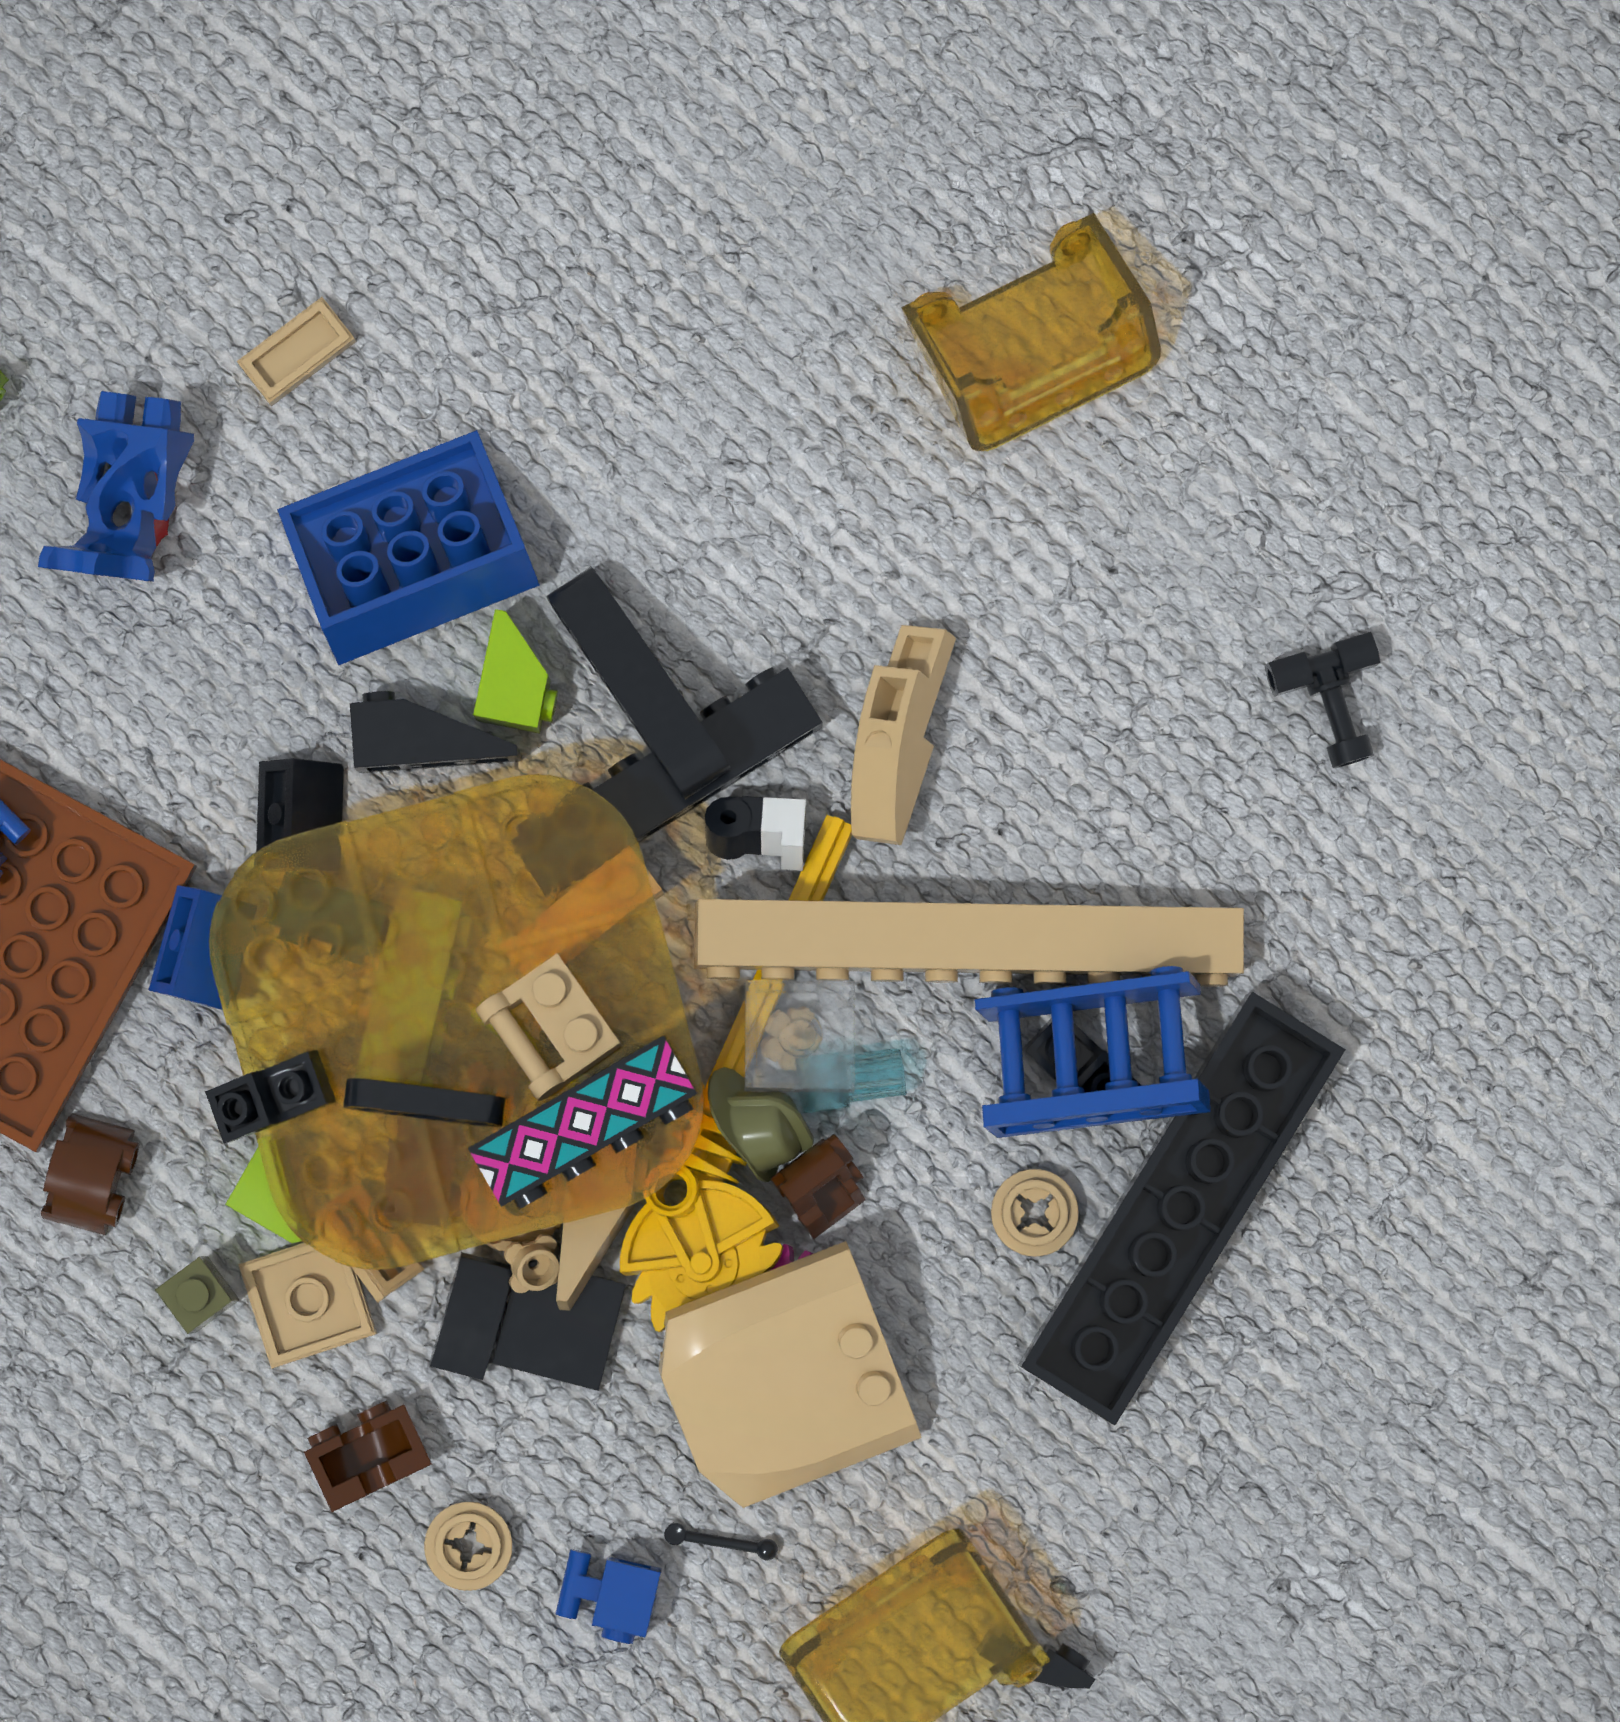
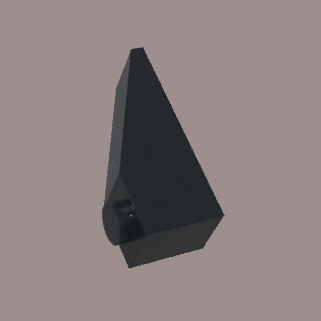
M368 692L362 694L363 702L350 703L354 768L358 773L520 762V750L516 744L408 700H395V692Z

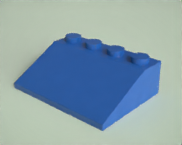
M477 430L277 509L321 629L338 665L540 586Z

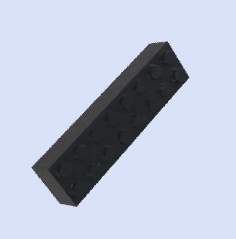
M1250 992L1246 994L1194 1079H1199L1209 1090L1211 1112L1169 1118L1022 1356L1018 1366L1104 1420L1116 1425L1346 1049L1256 993Z

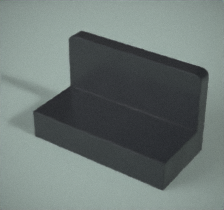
M295 758L259 762L257 870L305 869L334 872L341 869L344 777L342 764Z

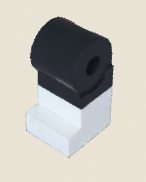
M730 796L721 797L707 807L705 813L706 846L712 854L726 860L737 859L745 854L781 856V869L803 871L806 799Z

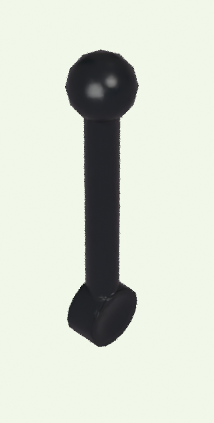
M679 1523L668 1525L664 1532L666 1541L671 1545H679L686 1541L757 1553L765 1561L774 1559L778 1553L777 1544L771 1539H763L758 1543L688 1531Z

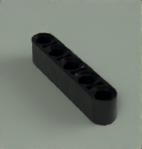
M589 567L546 596L563 625L685 800L731 770L727 760L592 567Z

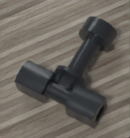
M1371 632L1335 642L1330 646L1331 651L1307 658L1305 652L1268 662L1264 666L1274 697L1306 687L1310 697L1321 695L1336 744L1326 748L1333 769L1374 756L1368 735L1356 736L1341 689L1351 684L1349 674L1375 667L1381 663Z

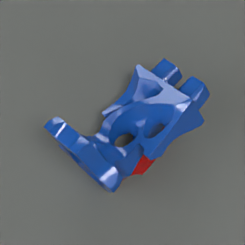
M106 391L100 392L95 420L78 418L77 426L82 438L84 460L76 500L87 503L85 507L89 519L87 532L73 546H44L39 556L38 567L154 582L155 570L152 556L161 540L168 535L169 517L176 506V481L194 442V433L180 431L181 401L145 397L142 426L133 425L136 396ZM106 463L110 464L111 467L103 475ZM123 501L129 502L132 508L131 517L127 523L118 527L113 522V513Z

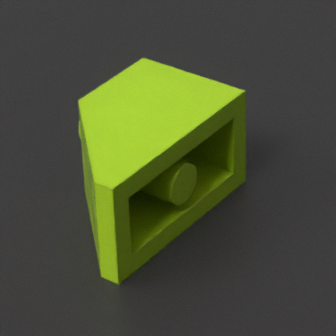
M495 609L473 716L478 722L540 734L542 722L553 721L558 691L549 689L551 681L547 672L507 612Z

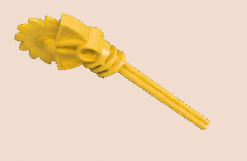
M826 814L803 866V871H801L789 897V901L824 900L852 837L851 824L846 823L843 819ZM762 970L756 971L711 1075L714 1071L726 1067L735 1070L745 1078L765 1033L764 1030L769 1017L773 1015L788 980L761 979ZM709 1079L699 1101L692 1106L694 1109L682 1115L690 1121L686 1130L677 1129L672 1133V1136L680 1141L678 1149L666 1148L659 1165L653 1168L646 1177L643 1191L647 1203L632 1220L621 1248L620 1273L625 1276L640 1275L632 1290V1302L634 1304H642L652 1298L651 1321L657 1332L665 1330L664 1319L666 1311L770 1271L780 1259L783 1251L781 1243H771L763 1246L767 1233L780 1226L771 1212L747 1192L727 1184L738 1185L739 1183L738 1180L728 1175L732 1163L746 1166L747 1163L736 1156V1150L727 1142L717 1128L708 1100ZM675 1180H684L687 1184L686 1197L678 1205L667 1206L664 1199L665 1189Z

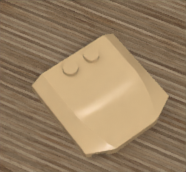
M846 1241L665 1312V1336L663 1352H660L659 1360L661 1379L698 1471L742 1508L922 1438Z

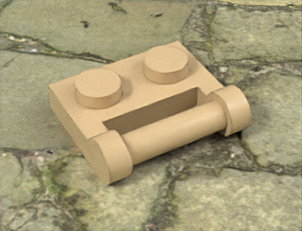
M558 953L502 992L487 998L475 1010L485 1025L491 1024L530 1079L532 1083L528 1088L537 1101L550 1097L622 1047ZM524 1002L563 1058L564 1062L557 1067L549 1069L510 1013L512 1009Z

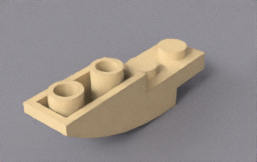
M901 625L888 666L874 665L864 699L854 751L851 784L852 836L856 839L902 845L934 745L926 740L924 735L956 638L946 629Z

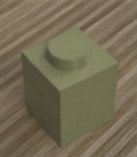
M199 1256L155 1289L187 1334L198 1332L240 1300L208 1256Z

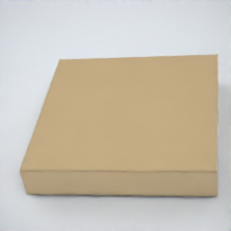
M328 1235L238 1264L271 1369L377 1334L360 1278Z

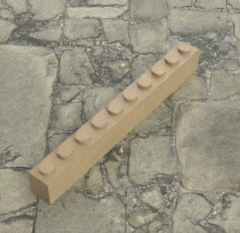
M698 899L695 903L694 969H707V979H740V970H762L761 979L794 980V970L816 971V980L848 981L849 971L871 972V981L902 982L904 981V972H925V982L954 983L958 982V973H979V983H1012V974H1034V984H1066V975H1088V984L1120 980V975L1148 977L1151 976L1150 971L1155 968L1177 966L1183 968V972L1189 971L1200 983L1201 987L1228 986V977L1244 974V908Z

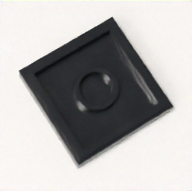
M531 1260L528 1266L531 1268L535 1267L537 1261ZM592 1275L570 1311L559 1310L556 1302L558 1281L540 1291L528 1290L525 1293H517L512 1289L492 1364L599 1391L626 1284Z

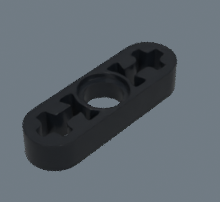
M349 1078L346 1081L343 1107L356 1111L482 1127H502L505 1098L380 1080Z

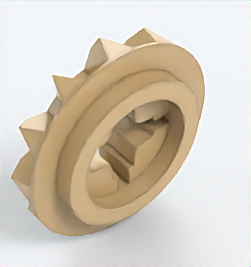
M1041 1169L1023 1170L1010 1176L998 1188L992 1200V1225L1002 1243L1011 1250L1025 1256L1048 1255L1062 1248L1072 1237L1078 1222L1077 1200L1070 1186L1056 1174ZM1050 1194L1053 1198L1047 1203L1048 1207L1045 1209L1044 1215L1048 1219L1047 1223L1053 1229L1049 1232L1044 1226L1041 1227L1034 1222L1018 1231L1016 1227L1021 1223L1020 1219L1024 1216L1025 1211L1020 1206L1022 1203L1016 1197L1020 1195L1024 1200L1028 1199L1030 1202L1036 1203L1040 1199L1044 1200Z
M479 1502L455 1503L441 1511L431 1522L424 1542L426 1561L433 1574L449 1587L464 1591L484 1588L495 1582L509 1564L512 1556L511 1531L499 1512ZM471 1522L476 1523L474 1530L477 1532L476 1541L484 1544V1547L492 1548V1552L474 1553L471 1561L467 1563L465 1570L462 1569V1551L454 1548L453 1544L445 1543V1540L464 1538L467 1530L471 1527Z

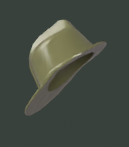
M723 1067L713 1072L708 1082V1100L714 1121L724 1138L745 1160L758 1180L765 1183L771 1181L770 1178L777 1173L780 1165L795 1159L800 1153L813 1146L814 1137L799 1113L795 1102L788 1094L780 1091L754 1090L733 1069Z

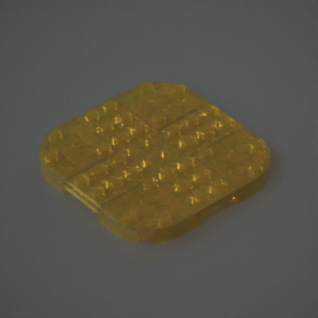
M520 775L456 791L451 795L350 822L343 821L279 839L249 857L235 871V875L227 885L220 901H217L210 926V960L226 1024L230 1025L243 1076L251 1072L264 1070L307 1051L318 1050L336 1102L255 1133L268 1185L282 1218L306 1245H310L321 1254L335 1260V1262L360 1269H392L621 1209L649 1197L668 1183L682 1168L697 1142L704 1116V1083L640 843L626 819L612 804L593 790L575 781L552 775ZM558 953L622 1047L550 1097L537 1101L528 1088L532 1083L494 1027L491 1024L485 1025L475 1010L487 998L502 992ZM524 1002L510 1011L549 1069H553L564 1062ZM666 1035L698 1091V1094L688 1099L694 1109L665 1126L659 1116L644 1124L640 1129L645 1137L617 1154L611 1144L592 1154L591 1156L596 1166L568 1182L562 1172L542 1184L548 1193L518 1210L514 1201L501 1207L468 1148L661 1036ZM349 1078L371 1079L505 1098L503 1126L482 1127L346 1109L343 1107L346 1081Z

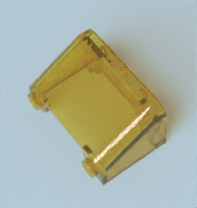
M1094 213L1078 221L1069 222L1056 232L1050 244L1051 263L986 295L958 307L951 294L946 292H928L919 296L915 301L901 307L906 324L961 432L973 450L989 451L1008 443L1143 376L1159 361L1161 346L1151 302Z
M960 1528L945 1531L934 1537L799 1629L782 1644L779 1650L780 1658L822 1722H934L995 1679L1003 1686L1013 1684L1016 1688L1031 1683L1041 1674L1042 1666L1051 1661L969 1537Z

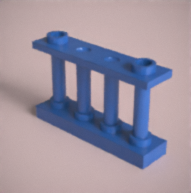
M1165 966L1151 970V976L1025 993L1021 988L1005 987L991 991V997L975 999V1010L988 1022L998 1021L1003 1095L998 1098L999 1103L982 1105L983 1127L996 1138L1211 1112L1209 1090L1199 1079H1192V1075L1186 1073L1180 997L1201 995L1200 983L1189 971L1183 972L1181 967ZM1158 1000L1164 1075L1159 1077V1084L1138 1086V1082L1132 1080L1126 1004ZM1104 1007L1110 1082L1105 1084V1090L1085 1093L1084 1088L1078 1085L1073 1011ZM1051 1014L1057 1089L1051 1091L1052 1097L1031 1099V1095L1025 1094L1020 1018Z

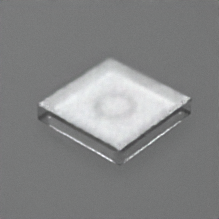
M746 980L744 1091L854 1093L855 982Z

